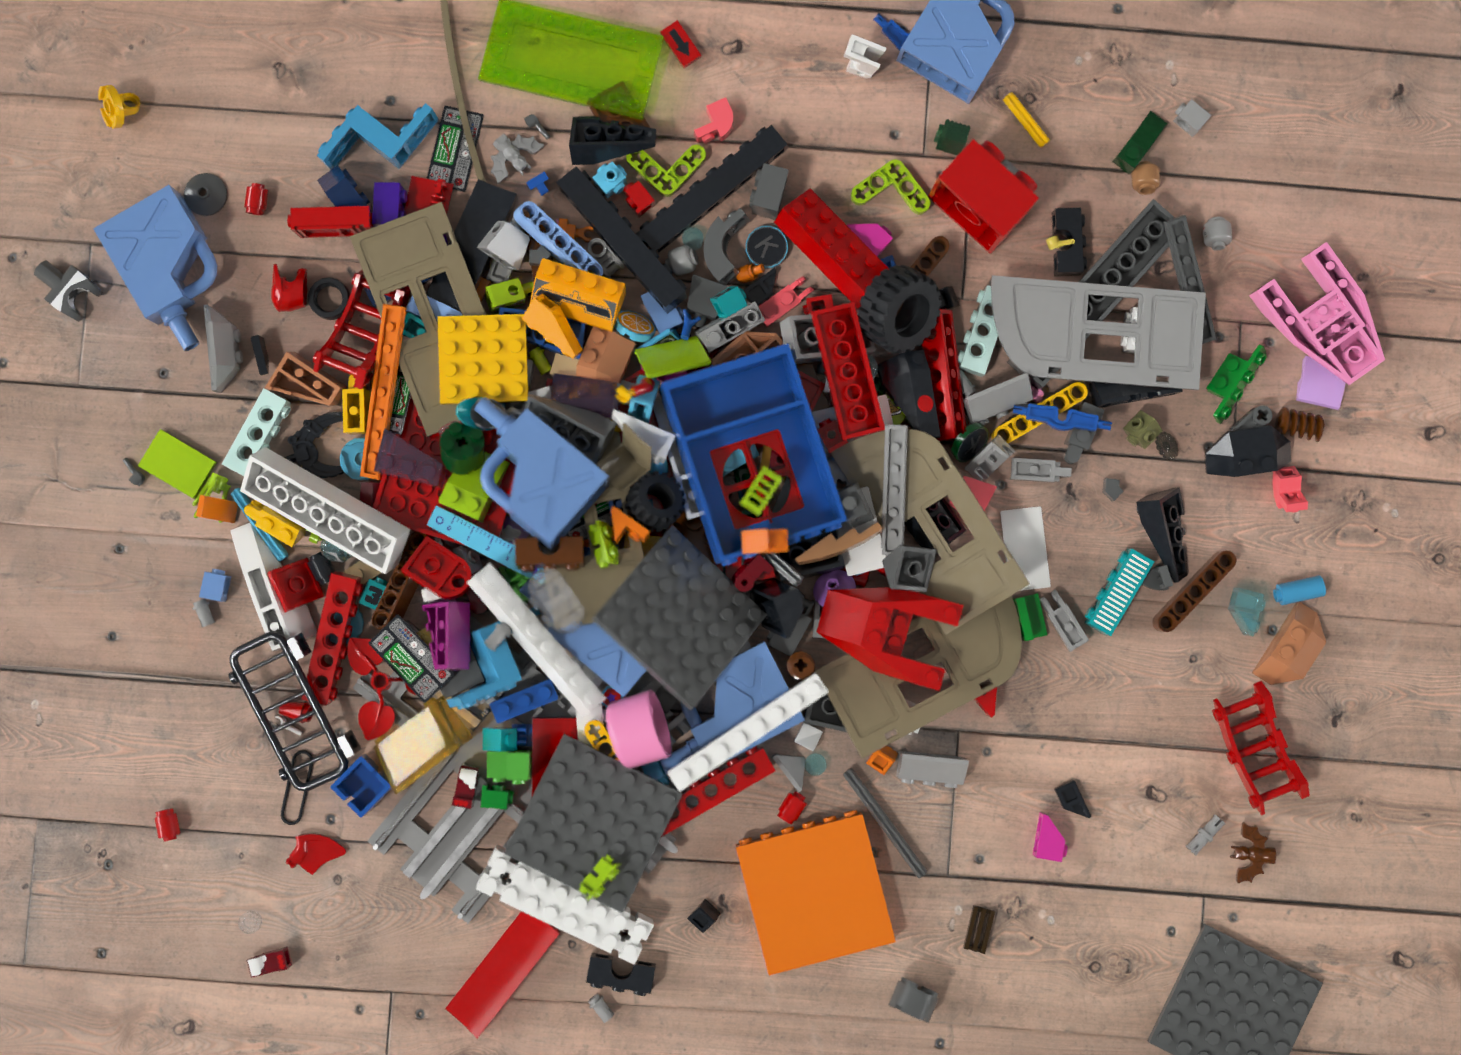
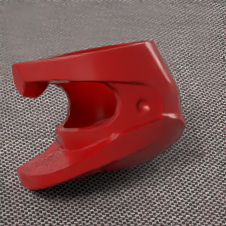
M273 264L271 299L278 312H292L306 307L307 269H298L296 279L293 282H288L286 276H280L278 265Z

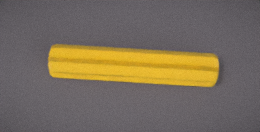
M1013 92L1007 94L1003 99L1004 103L1039 147L1045 146L1050 141L1048 136Z

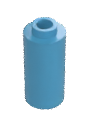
M1320 575L1277 584L1276 589L1273 590L1274 599L1280 605L1301 602L1326 595L1325 583Z

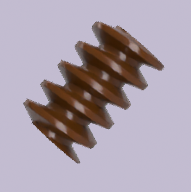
M1286 407L1279 411L1275 422V429L1278 431L1281 428L1282 435H1285L1287 430H1290V436L1293 437L1297 431L1298 438L1300 439L1305 433L1307 434V440H1311L1312 436L1315 435V442L1320 441L1325 427L1321 415L1314 416L1313 413L1306 414L1304 411L1297 413L1295 409L1289 411Z
M802 651L795 652L788 659L787 669L793 678L803 681L814 673L815 662L808 653ZM800 661L807 665V667L803 668L802 672L795 667L799 665Z

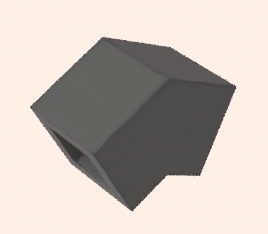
M541 245L537 250H530L529 264L530 266H540L542 258L548 260L552 258V254Z
M1106 478L1103 481L1102 493L1113 502L1124 491L1119 487L1120 480Z

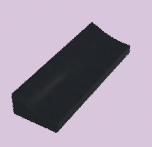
M479 179L454 231L476 291L491 260L490 256L477 247L497 221L508 222L518 200L517 193L501 189ZM446 272L435 275L426 295L461 312Z

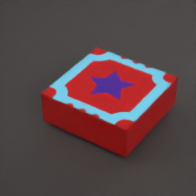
M608 684L602 691L606 699L601 704L607 708L610 702L624 697Z

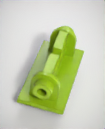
M596 521V524L589 526L590 530H588L592 546L600 544V548L593 550L597 565H600L601 569L609 567L608 563L619 565V553L613 544L611 527L606 522Z
M606 855L602 857L593 868L599 874L597 877L590 872L583 882L580 883L579 891L584 895L590 894L587 900L594 897L597 899L605 890L604 884L608 880L612 881L620 872L617 868L621 864H612L614 859L611 856Z

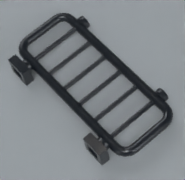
M272 631L244 643L232 651L229 663L233 671L229 673V679L233 684H240L283 767L279 769L280 778L283 781L289 779L294 788L306 792L340 777L348 769L349 762L347 758L355 755L361 750V747L352 730L343 733L337 738L298 662V659L312 652L303 634L300 633L287 640L284 635ZM271 640L279 643L283 652L244 671L242 670L238 662L240 655ZM285 656L293 671L253 690L245 675ZM295 675L303 691L266 709H262L255 694ZM305 695L313 710L273 729L265 713ZM315 714L323 730L282 748L275 733ZM326 735L333 748L332 750L292 767L285 753L286 751L318 736ZM333 753L336 754L340 763L337 769L307 783H303L298 779L295 771Z

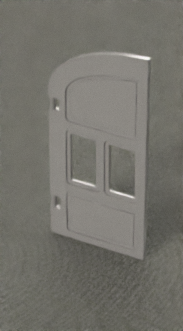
M991 276V302L997 334L1007 356L1022 372L1038 378L1199 390L1206 293ZM1088 295L1138 299L1137 324L1087 320ZM1086 334L1135 337L1134 363L1084 359ZM1049 368H1061L1060 373H1048ZM1157 376L1168 377V382L1156 381Z

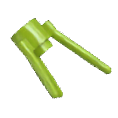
M212 472L211 477L208 478L192 505H197L200 495L210 497L212 491L220 494L222 490V499L227 500L228 491L231 487L227 485L229 479Z

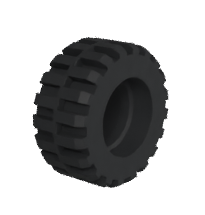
M896 265L889 267V269H884L880 272L879 276L877 275L872 279L871 285H867L866 293L861 297V307L858 308V315L860 316L858 320L861 331L868 340L889 352H908L915 349V346H920L923 340L931 334V329L935 328L937 324L936 319L940 316L941 312L939 306H941L940 291L933 279L906 265ZM904 302V304H903V306H902V309L900 310L899 314L896 316L899 307H900L901 304Z

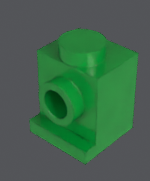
M485 783L482 785L480 807L507 810L509 805L514 802V791L505 789L506 786L492 785V788H489V784Z

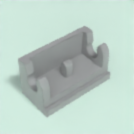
M998 434L964 469L979 481L986 480L1015 450Z

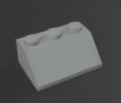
M1025 373L966 397L963 400V405L970 425L973 423L985 425L989 423L988 418L996 416L999 419L1009 415L1008 410L1013 409L1014 405L1028 407V402L1033 400L1029 376Z
M899 751L896 777L900 778L902 783L914 784V780L923 781V785L936 786V782L945 783L944 787L957 788L958 784L964 785L969 760L958 756Z

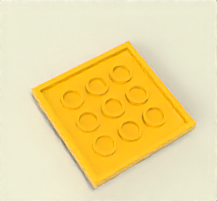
M524 314L438 317L441 405L459 404L465 399L487 397L499 403L527 402L526 322L521 319Z

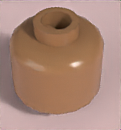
M1149 161L1140 162L1131 172L1132 188L1141 195L1154 193L1160 186V174L1157 165Z

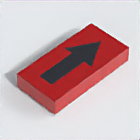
M678 20L660 31V35L683 68L701 58L700 52Z

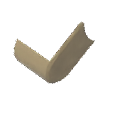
M623 423L622 443L601 459L597 466L609 476L610 484L620 491H625L641 476H644L651 470L652 447L641 440L626 423Z

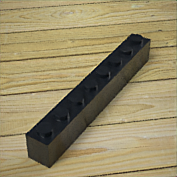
M772 125L768 128H761L755 134L756 138L751 142L749 140L745 141L739 147L740 151L735 155L731 153L725 157L720 167L710 169L706 173L707 177L704 180L694 182L689 187V192L685 195L681 193L672 201L674 204L669 208L664 207L658 211L657 217L650 222L648 220L639 227V233L645 239V245L649 249L652 247L659 254L756 175L757 170L762 169L763 163L770 164L787 150L788 144Z
M577 166L556 182L559 190L668 314L687 298L685 291L687 287L680 279L676 280L671 275L673 271L666 263L662 265L658 260L659 255L652 247L648 249L644 244L646 241L639 232L634 233L629 220L625 216L620 217L617 213L619 210L612 201H606L602 189L598 185L595 187L590 182L592 179L585 170L581 172Z

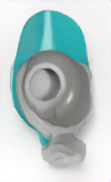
M484 397L468 398L458 404L456 415L464 424L485 431L495 428L475 411L476 405ZM489 399L508 415L514 414L517 417L521 414L515 408L505 410L499 402Z

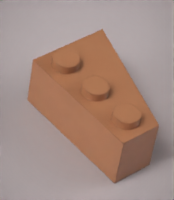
M286 352L265 389L333 406L338 405L340 402L342 389H348V387L322 369L314 372V364L296 352Z

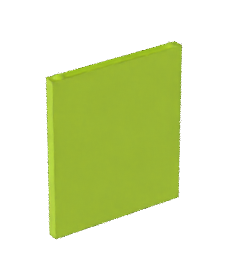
M697 336L689 337L688 340L679 339L635 349V355L646 377L649 379L711 365V359Z

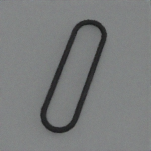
M305 750L296 752L292 758V767H294L295 759L299 754H306L310 759L313 758L312 755ZM313 763L309 766L306 783L310 781ZM288 779L281 809V819L285 824L295 825L301 820L307 791L303 794L298 819L293 822L287 821L284 817V810L290 787Z

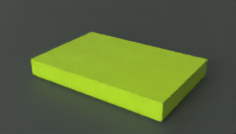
M160 429L138 466L195 499L217 462Z

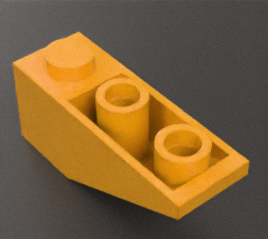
M544 294L534 298L521 319L526 322L529 328L537 330L542 334L547 342L560 348L565 356L574 359L581 354L583 349L561 308Z

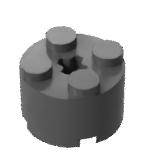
M902 977L901 981L898 980L888 1005L929 1023L939 1000L937 998L938 993L923 986L919 990L917 989L918 984Z

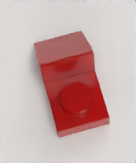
M997 687L974 699L987 716L991 718L995 715Z

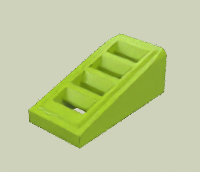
M763 466L739 504L759 516L783 478ZM765 474L775 481L774 484L762 478ZM758 483H763L764 485L769 487L770 490L766 491L765 489L760 487ZM756 489L762 494H764V499L755 494L753 491ZM750 496L759 501L761 504L758 506L752 501H750Z

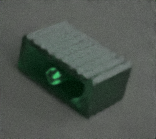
M949 119L945 121L944 125L939 124L933 141L937 143L935 149L958 156L966 145L971 128L970 125L958 124L957 121H949Z

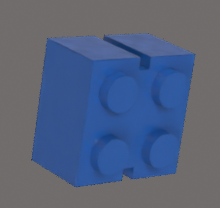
M367 754L361 755L330 786L343 801L351 796L354 798L347 805L360 818L367 815L396 785L384 771H377L380 767Z

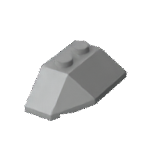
M203 305L211 391L222 393L241 370L240 363H243V354L239 350L238 342H241V333L233 323L213 307Z

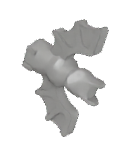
M505 134L497 138L493 145L499 153L491 156L494 163L491 174H494L497 184H500L508 177V172L505 168L506 161L512 162L513 167L521 175H524L522 170L526 167L531 169L526 159L519 154V150H525L535 155L544 145L538 143L534 136L523 138L518 134L514 141H510Z

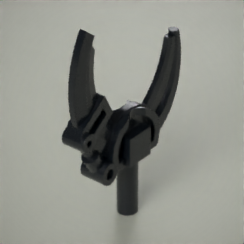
M330 412L313 420H304V426L299 431L297 430L294 435L288 437V443L292 445L294 454L284 458L293 463L297 462L301 468L317 477L319 476V478H332L343 474L341 466H332L319 462L318 449L313 444L316 437L319 438L324 433V428L343 421V412Z

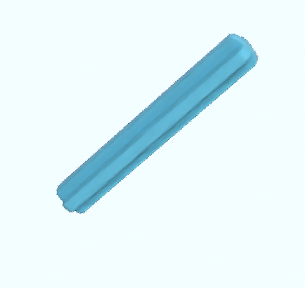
M236 488L231 492V496L244 513V507L247 504H251V501L246 494L240 491L241 488ZM245 515L278 561L286 559L289 555L280 541L256 527V521Z

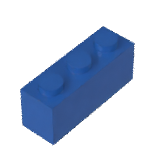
M548 679L489 704L495 720L499 724L558 700L561 696L556 685Z

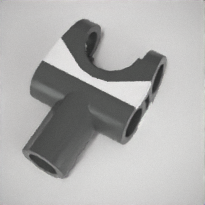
M47 260L41 262L35 269L34 275L51 288L44 299L54 308L78 322L82 319V316L75 307L77 295L81 292H90L99 297L102 294L100 288L89 277L72 265L64 274Z

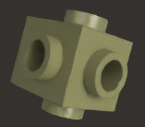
M1142 410L1123 428L1127 434L1126 439L1135 447L1139 445L1144 449L1154 442L1156 437L1163 431L1156 419Z

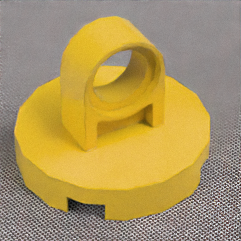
M113 85L100 86L98 91V100H103L104 108H100L102 117L106 125L112 127V129L121 128L124 124V116L134 115L139 110L140 99L133 93L119 94ZM124 101H132L136 106L128 107L124 104Z

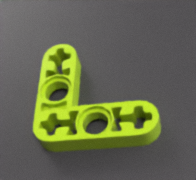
M692 145L668 171H665L644 150L634 153L635 155L640 153V159L645 163L643 167L637 160L632 161V154L626 155L628 164L665 197L674 195L706 159L705 149L700 145ZM694 151L695 153H697L698 151H700L701 159L695 158L692 161V165L694 167L691 168L688 162L693 157L692 152ZM653 166L658 170L655 177H648L645 172L648 167ZM678 166H686L688 173L685 176L677 175L676 168ZM662 174L664 175V176L662 177V180H663L665 183H667V184H668L669 182L672 183V184H671L672 190H669V189H666L665 191L663 190V188H664L663 184H662L660 181H658V180L660 179V177H661Z
M897 159L883 165L857 184L851 192L852 202L862 206L893 185L915 214L922 215L926 213L930 206L929 197L905 165ZM891 166H893L894 168L898 166L900 168L898 170V174L901 177L904 174L906 175V177L902 178L899 181V183L896 182L899 179L898 175L896 173H890ZM879 177L883 180L884 185L880 188H875L872 185V179ZM904 182H910L913 185V190L906 193L902 190L901 185ZM867 183L870 190L865 193L864 200L862 198L857 199L856 191L863 192L866 190L867 186L865 184ZM916 191H918L919 193L916 195V198L919 201H925L923 205L924 209H922L921 207H915L917 201L914 197L912 198V200L909 199V197L913 196L916 193Z

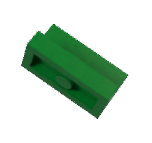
M1038 593L1014 598L1013 601L1019 617L1022 641L1047 636L1048 633Z

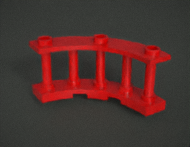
M363 270L355 273L353 276V288L341 318H338L335 322V330L324 346L317 350L313 356V362L315 363L314 372H318L324 365L353 375V378H355L353 387L361 390L373 377L371 371L375 366L379 333H372L354 326L350 322L355 310L381 319L378 309L359 302L363 288L370 289ZM409 286L385 295L391 297L393 300L392 305L406 307L411 290ZM345 332L374 342V347L370 353L366 354L342 345L340 341ZM334 351H337L363 363L360 366L354 367L331 358Z
M1259 681L1253 684L1255 693L1252 694V697L1224 708L1217 698L1214 699L1215 709L1212 710L1215 720L1219 723L1228 752H1226L1227 759L1231 765L1234 764L1249 794L1248 800L1253 809L1257 808L1262 816L1265 814L1264 802L1291 791L1297 792L1301 799L1309 797L1310 793L1309 783L1295 759L1290 761L1285 751L1288 745L1281 729H1276L1273 719L1277 718L1272 695L1263 682ZM1253 705L1259 707L1260 713L1257 714V717L1230 727L1228 715ZM1260 724L1265 726L1268 734L1265 740L1240 750L1237 749L1233 735ZM1269 747L1271 749L1274 748L1278 757L1276 763L1251 773L1247 772L1241 758ZM1277 771H1285L1289 778V783L1265 793L1259 794L1252 782Z

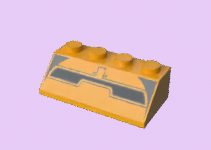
M542 258L535 276L530 304L534 298L544 294L561 308L566 318L612 332L626 296L625 283Z

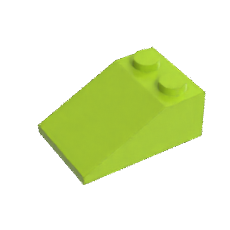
M485 452V461L476 471L474 469L465 475L452 473L438 502L483 523L493 499L484 491L480 477L481 469L491 454ZM505 460L494 472V481L498 487L510 464Z

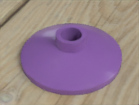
M842 570L822 574L814 584L813 594L815 600L823 607L828 590L856 589L853 577L848 576L847 572Z

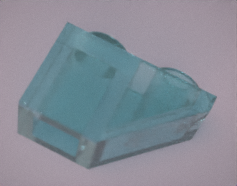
M1233 588L1228 610L1242 634L1254 637V633L1258 632L1260 621H1258L1259 614L1265 607L1264 594L1242 588Z

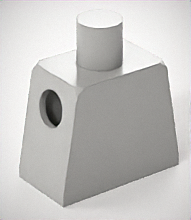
M513 216L510 223L507 221H497L477 248L507 269L519 270L530 237L521 231L522 227L515 221Z

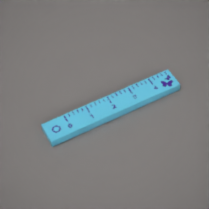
M440 506L435 507L427 526L541 585L545 584L546 576L543 569H535L534 572H521V569H517L515 565L514 544Z

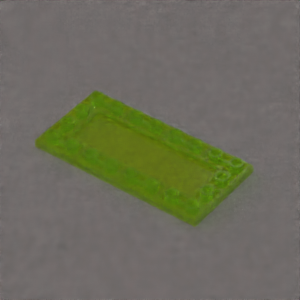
M499 0L478 80L643 120L664 36L512 0Z

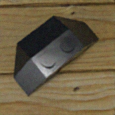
M1271 425L1227 431L1205 452L1206 474L1239 477L1273 472L1292 462L1291 441Z

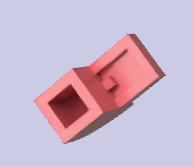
M726 97L706 106L711 123L694 130L697 143L702 141L703 143L710 142L715 138V135H718L720 142H722L730 135L733 128V112Z
M1295 466L1283 467L1278 471H1273L1274 499L1278 509L1284 508L1286 512H1298L1308 509V501L1301 492L1302 476Z

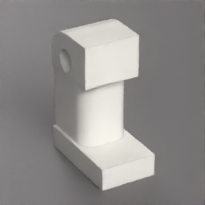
M852 34L843 56L850 59L846 72L864 78H871L880 68L881 64L876 61L884 54L886 47Z

